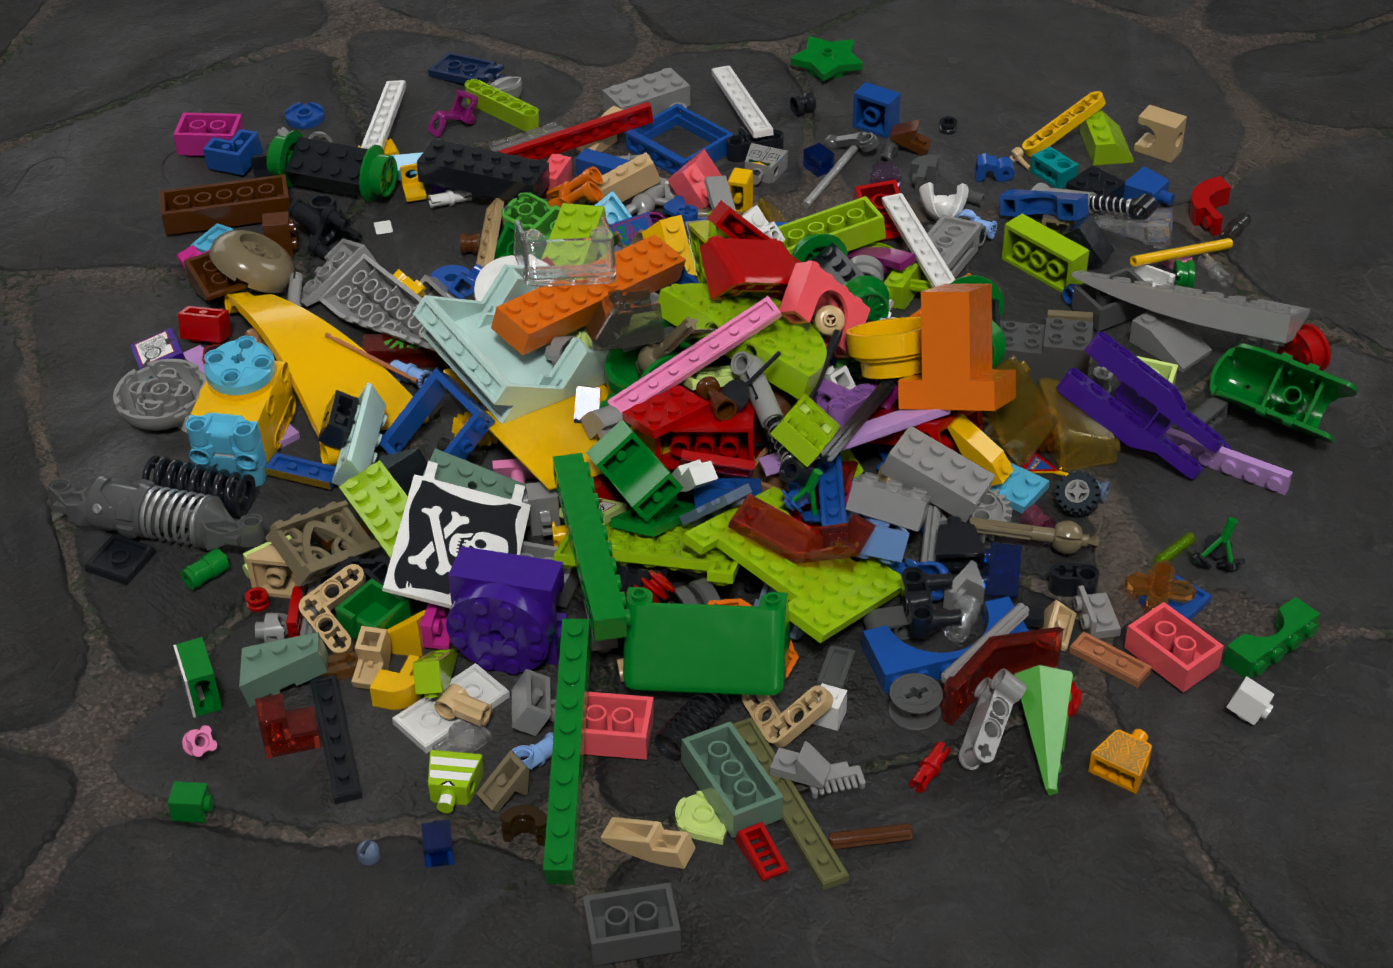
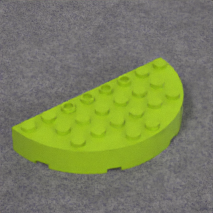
M707 283L672 284L660 290L655 314L675 326H678L689 316L691 320L697 319L696 329H718L762 299L723 296L721 300H711ZM770 298L779 309L781 301L776 298ZM782 316L724 354L732 359L736 353L744 351L762 358L765 364L777 351H780L781 355L764 371L765 376L770 383L800 399L804 393L809 396L815 388L826 361L827 349L822 336L811 323L792 324ZM706 334V335H703V336H699V337H696V338H697L698 340H701L702 338L706 337V336L709 335V334Z

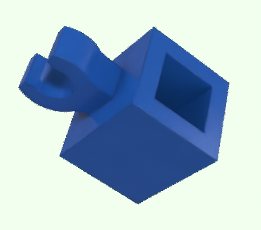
M476 264L469 275L460 272L448 291L459 299H464V297L473 294L476 278L483 267Z

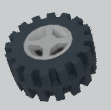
M1076 470V473H1072L1070 471L1067 476L1063 475L1061 481L1057 482V489H1055L1056 500L1061 510L1067 515L1071 514L1072 517L1079 515L1081 518L1084 517V514H1092V510L1098 508V503L1101 501L1100 487L1096 479L1090 476L1088 472L1084 471V473H1081V470Z

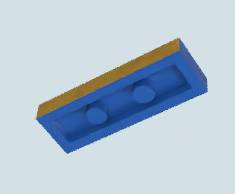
M275 453L265 467L266 475L329 490L335 485L331 482L336 466Z

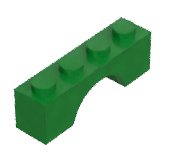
M1294 597L1278 610L1275 623L1278 633L1267 637L1242 634L1227 645L1223 664L1244 679L1246 676L1250 679L1256 675L1260 676L1268 666L1274 662L1278 663L1287 652L1296 650L1301 642L1307 638H1312L1318 632L1320 613L1297 597Z

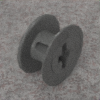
M919 673L902 675L894 680L890 686L889 695L891 702L889 703L888 713L891 720L899 727L911 731H922L936 725L941 718L940 703L943 700V690L940 684L932 677Z

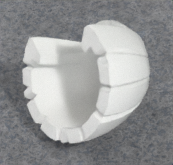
M930 182L919 188L922 205L928 215L935 221H938L943 215L956 218L963 210L969 193L968 186L964 183L957 186V194L949 195L948 197L947 195L935 196L933 184Z

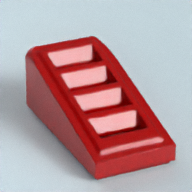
M763 821L737 831L735 841L762 882L788 872L789 869ZM756 839H758V840L760 841V842L755 843V844H753V845H751V843H750L751 841L756 840ZM764 847L765 849L764 851H761L759 853L755 852V850ZM768 855L771 857V859H768L763 862H760L759 860L760 858H763ZM774 863L778 867L768 872L764 869V867Z

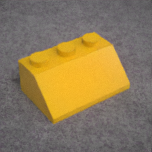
M682 215L659 220L642 232L643 239L655 234L672 249L676 250L686 259L684 266L687 273L694 275L698 280Z

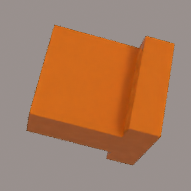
M943 284L922 291V373L906 376L898 380L899 409L995 411L1016 398V370L992 369V284Z

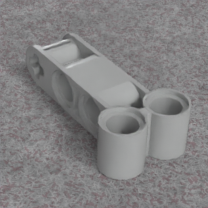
M1006 669L998 671L993 679L989 677L984 678L975 689L974 697L978 699L958 756L961 765L967 770L973 771L981 763H989L994 759L1013 704L1018 702L1026 691L1027 685Z

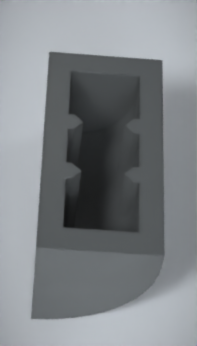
M1209 398L1191 413L1214 430L1226 420L1229 402L1221 398ZM1176 425V430L1186 433Z

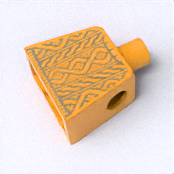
M1135 729L1132 734L1122 730H1115L1091 753L1088 772L1137 794L1151 757L1152 745L1147 742L1148 735L1141 729Z

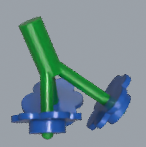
M817 468L813 469L805 487L788 484L790 492L787 493L784 489L782 490L786 497L783 500L786 508H790L792 511L795 509L799 510L802 513L801 517L803 520L809 521L811 524L822 522L821 510L817 509L814 489L823 472ZM811 503L812 509L810 511L803 512L801 507L804 506V504L808 505Z

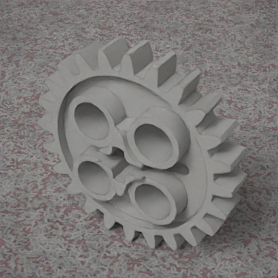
M990 486L986 495L973 512L972 517L1011 522V502L1006 501V495H999V489L992 491ZM941 509L939 525L947 524V519L953 515ZM978 533L982 543H985V538L994 541V535Z

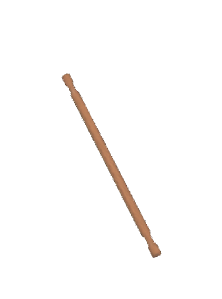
M329 333L325 334V337L333 339L344 347L415 383L418 382L417 378L409 376L392 365L337 337H333Z

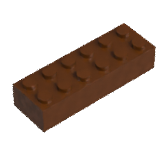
M286 174L160 191L161 216L166 235H178L193 231L200 232L211 229L217 223L227 227L262 223V214L286 212L290 207Z

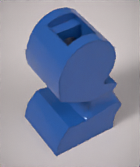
M987 153L977 154L974 171L976 182L984 180L988 171L994 173L998 182L1011 180L1015 175L1013 160L1009 157L997 159L996 155L990 156Z

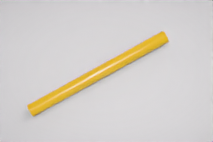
M1227 238L1131 256L1130 264L1136 267L1231 249L1233 241Z

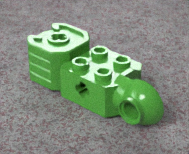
M532 193L518 194L519 200L514 198L509 202L507 212L505 209L501 210L504 227L508 222L548 241L561 207L557 205L551 207L546 200ZM606 234L595 261L600 257L612 254L610 250L614 246L609 243V236Z

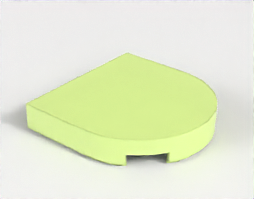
M697 791L695 795L687 798L683 797L675 809V822L678 829L682 832H689L693 839L723 845L727 830L704 797L702 791Z

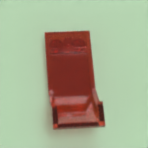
M748 494L731 518L728 527L795 564L859 556L876 525L853 513L848 523L811 528L759 498Z
M1053 627L989 637L964 666L945 682L944 691L946 692L942 704L944 709L943 721L952 726L976 700L974 692L978 684L984 678L989 677L993 679L995 674L1001 669H1006L1014 675L1038 665L1057 668L1059 666L1064 629Z

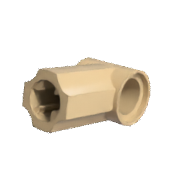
M450 684L434 704L436 712L441 717L451 720L456 716L478 726H485L492 713L491 704L469 696L467 691L457 684Z

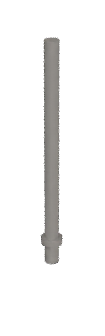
M852 145L804 200L802 203L804 208L808 209L860 149L858 145Z

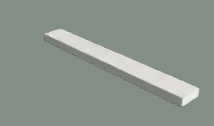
M730 66L713 68V78L753 138L773 135L772 126Z
M406 81L386 82L361 148L369 149L372 145L376 144L384 149L406 90Z
M899 193L882 197L884 208L911 253L915 254V259L932 288L943 284H950L956 280L904 195Z

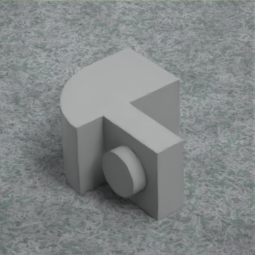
M608 405L589 411L580 419L589 440L598 437L601 439L615 425L623 420V416L616 407Z

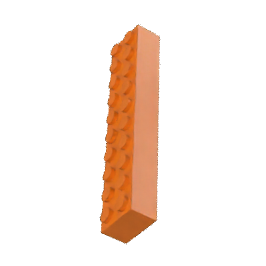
M654 234L497 306L491 329L524 356L551 343L554 337L565 336L678 281L686 259Z

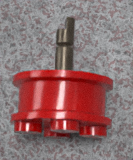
M1306 323L1296 332V336L1292 341L1284 343V346H1278L1277 354L1287 353L1292 355L1295 361L1307 366L1310 363L1320 366L1319 370L1324 371L1329 366L1331 360L1330 346L1340 342L1341 338L1334 337L1333 335L1325 337L1318 327Z

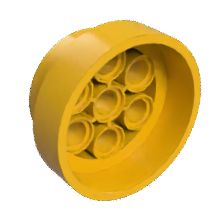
M921 317L877 320L859 324L846 330L848 354L854 357V360L860 362L863 377L889 379L922 373Z

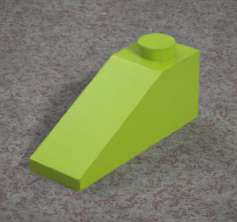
M458 649L432 650L413 662L416 695L424 694L425 698L441 696V693L450 684Z

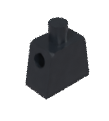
M957 516L948 518L947 524L939 525L935 562L943 564L949 571H962L972 560L976 562L979 570H983L985 552L975 525L972 523L962 524L961 518Z

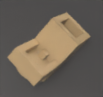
M361 626L354 648L358 662L351 683L353 687L370 689L379 669L387 671L389 669L391 641L387 629Z

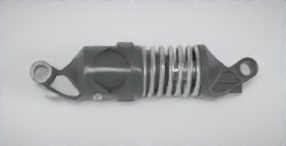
M100 476L88 488L78 492L67 479H55L48 483L50 503L53 511L67 515L78 526H91L92 528L107 531L114 529L121 536L134 539L137 536L151 539L158 537L160 541L167 539L168 542L175 541L177 544H192L194 547L207 550L223 545L254 547L264 542L262 517L258 514H247L235 521L227 512L219 496H205L201 493H188L185 490L179 491L178 489L171 490L169 487L163 488L146 479H141L132 484L125 479L109 476ZM195 500H197V504H196V506H195V508H194V503H193V502H194Z

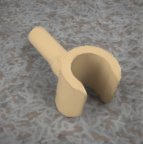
M1016 147L1011 150L1013 154L1010 158L1013 162L1018 161L1029 171L1031 166L1022 158L1024 156L1022 148Z

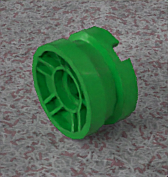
M1175 260L1172 272L1176 275L1174 285L1193 288L1195 281L1194 261L1187 260L1182 262L1181 260Z

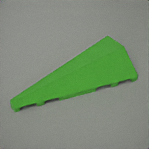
M1038 665L1014 675L1027 685L1021 701L1044 786L1048 795L1051 796L1058 793L1057 781L1058 774L1061 773L1062 768L1060 760L1061 753L1064 752L1069 720L1067 712L1069 702L1072 699L1070 691L1071 684L1074 682V675L1071 671Z

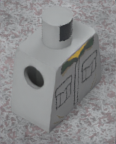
M751 143L745 160V169L753 171V184L757 185L759 182L773 183L788 168V151Z

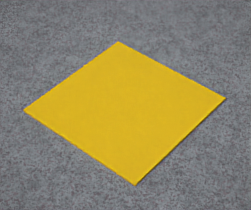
M602 384L504 424H501L488 410L486 412L495 420L489 431L548 490L556 489L552 456L582 453L584 461L590 464L591 477L603 474V472L593 463L586 452L600 439L598 437L589 440L580 418L589 411L599 409L600 403L606 400L610 392ZM631 426L630 428L656 455L655 439ZM664 441L663 454L671 451L670 445Z

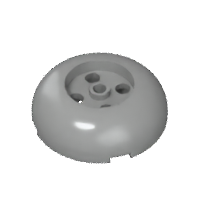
M161 359L148 362V367L137 372L135 369L131 370L116 385L113 399L120 416L137 428L159 431L175 428L184 423L185 417L191 414L199 397L200 390L207 379L205 374L199 370V367L192 362L182 359Z

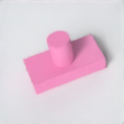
M518 459L492 461L493 472L526 484L525 479H537Z

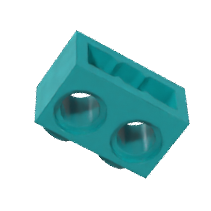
M1049 146L1032 155L1030 172L1054 188L1062 189L1066 187V182L1078 175L1079 164Z

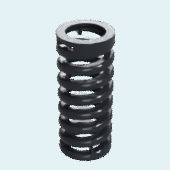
M160 455L151 456L144 467L142 479L149 480L150 472L153 468V482L155 485L162 486L163 488L169 487L171 490H185L188 493H201L205 496H219L225 504L227 512L231 515L243 517L247 515L252 507L256 484L254 477L250 474L242 476L236 471L230 474L227 469L218 471L216 467L210 466L206 468L203 464L195 466L192 462L188 461L183 464L179 459L171 461L169 457ZM244 484H247L242 502H239L242 487Z

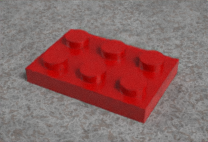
M677 385L623 411L622 416L623 421L652 439H656L710 412L711 408L709 402Z

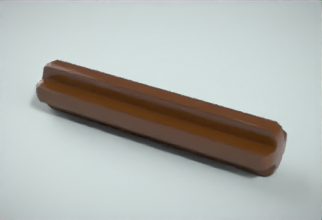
M905 823L831 832L829 834V843L834 850L907 841L913 838V830L911 824Z

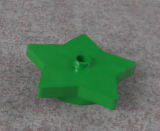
M809 36L807 49L793 55L790 62L791 65L805 68L810 75L820 78L822 81L840 78L849 71L863 69V62L852 53L854 48L853 39L830 42Z

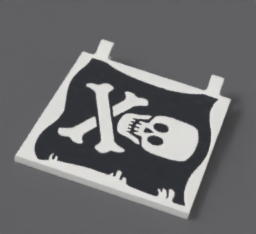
M428 461L424 476L414 474L382 591L451 608L452 602L448 574L460 547L464 546L520 555L531 505L522 502L525 490L523 485L515 484L511 499L435 480L434 477L438 463Z

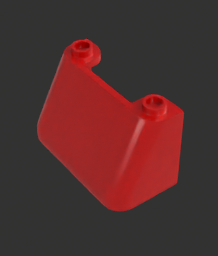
M712 236L708 238L706 243L700 246L711 300L723 299L722 295L727 292L732 293L733 296H737L742 292H773V296L776 299L783 300L796 261L783 242L777 241L776 238L754 240Z

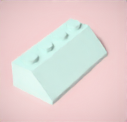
M370 383L366 384L358 396L359 399L351 433L340 449L331 482L333 484L342 485L348 479L374 464L377 453L374 450L381 441L382 434L379 431L380 428H383L387 415L384 414L385 402Z

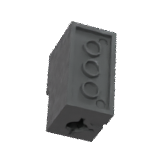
M1046 318V325L1000 320V328L1006 339V350L1003 359L994 369L1016 370V395L1068 400L1059 393L1056 387L1070 368L1078 369L1088 377L1090 356L1084 349L1092 340L1093 322Z

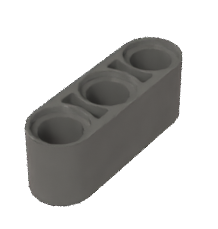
M903 605L874 609L863 616L866 630L888 625L893 634L901 641L917 639L909 630ZM939 627V630H935L930 636L939 633L942 627Z

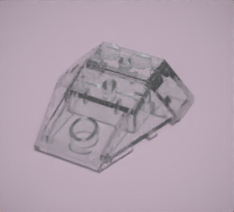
M1157 208L1148 220H1132L1128 214L1122 215L1121 213L1108 212L1088 213L1084 217L1086 218L1091 215L1104 232L1146 245H1153V248H1166V245L1171 244L1173 208Z

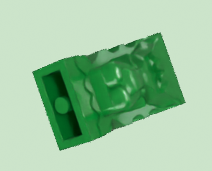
M623 420L586 452L593 463L608 477L631 507L646 522L654 515H660L662 512L666 513L675 504L674 501L677 499V494L683 489V486L674 478L664 463Z

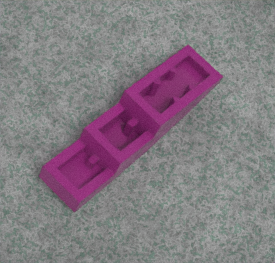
M864 247L848 252L849 260L859 255H868L878 259L884 267V273L892 268L902 271L916 262L915 254L899 249Z

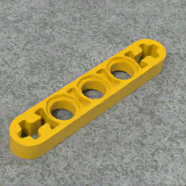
M1100 91L1091 92L1025 140L1022 144L1025 155L1032 157L1033 154L1051 146L1103 108L1106 104L1103 93Z

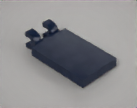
M448 52L428 69L429 77L465 84L466 81L471 79H477L489 85L491 84L489 81L493 78L497 80L506 77V75L500 74L504 69V65H497L495 61Z

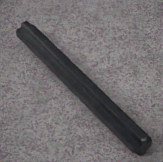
M894 378L883 379L819 454L821 463L830 464L896 387Z

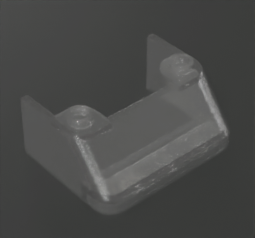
M601 217L600 227H596L590 232V238L547 240L539 230L530 229L524 231L520 220H515L513 253L524 282L527 285L543 287L607 284L616 280L614 238L606 217Z

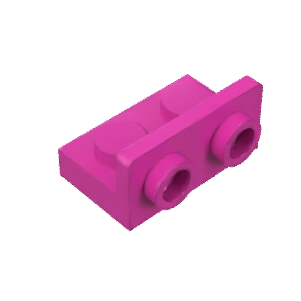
M428 603L421 623L423 646L425 648H450L451 639L447 633L446 620L451 608Z

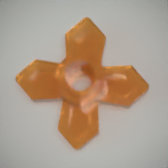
M1167 560L1155 563L1150 569L1149 575L1135 572L1125 577L1124 585L1132 594L1148 595L1145 607L1149 611L1163 602L1168 604L1169 599L1182 603L1190 601L1196 597L1197 591L1189 581L1175 579V567Z

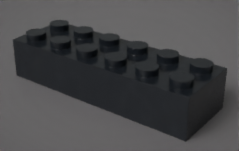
M433 139L417 160L418 182L511 201L514 198L519 200L518 194L532 193L541 197L550 183L549 162L524 158L519 155L505 154L499 151L485 150L480 147L466 146L460 143L446 142L441 139Z

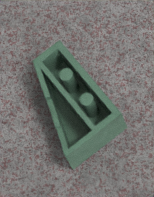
M319 632L242 648L239 687L249 707L256 705V700L272 694L273 697L280 694V689L293 683L298 686L327 673L328 652Z

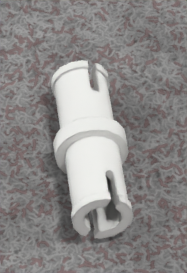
M449 189L444 193L429 195L428 199H431L429 200V205L431 208L443 205L454 206L455 203L471 201L472 193Z

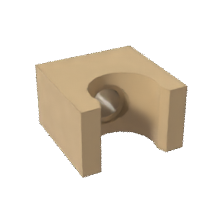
M1149 105L1139 115L1138 123L1150 127L1155 135L1145 133L1134 145V151L1171 163L1182 151L1187 116Z

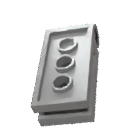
M943 215L927 234L952 275L956 278L976 254L978 246L981 247L983 245L987 229L980 222ZM921 269L922 280L928 281Z

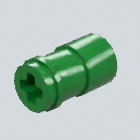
M215 548L200 557L198 561L184 567L180 572V576L189 589L200 588L202 584L216 578L230 568L227 560L228 557L220 549Z

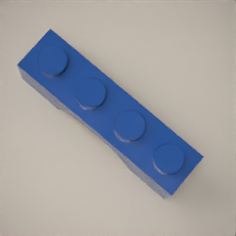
M1010 189L1000 195V216L1017 217L1020 214H1050L1057 216L1058 220L1078 221L1088 215V194Z

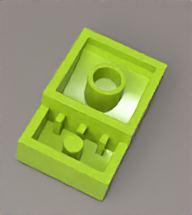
M804 393L770 434L808 467L832 440L841 425Z

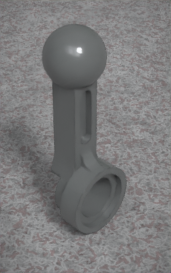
M862 132L842 136L828 135L824 140V146L830 150L837 149L838 147L858 145L862 152H869L879 145V140L873 133L863 135Z

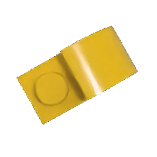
M409 654L400 673L379 669L370 686L372 706L399 710L413 705L421 698L422 694L416 695L413 662L418 660L419 656Z

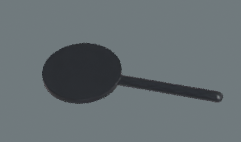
M777 351L747 382L734 379L725 384L721 389L720 393L736 402V413L742 410L749 400V386L781 355L780 351Z

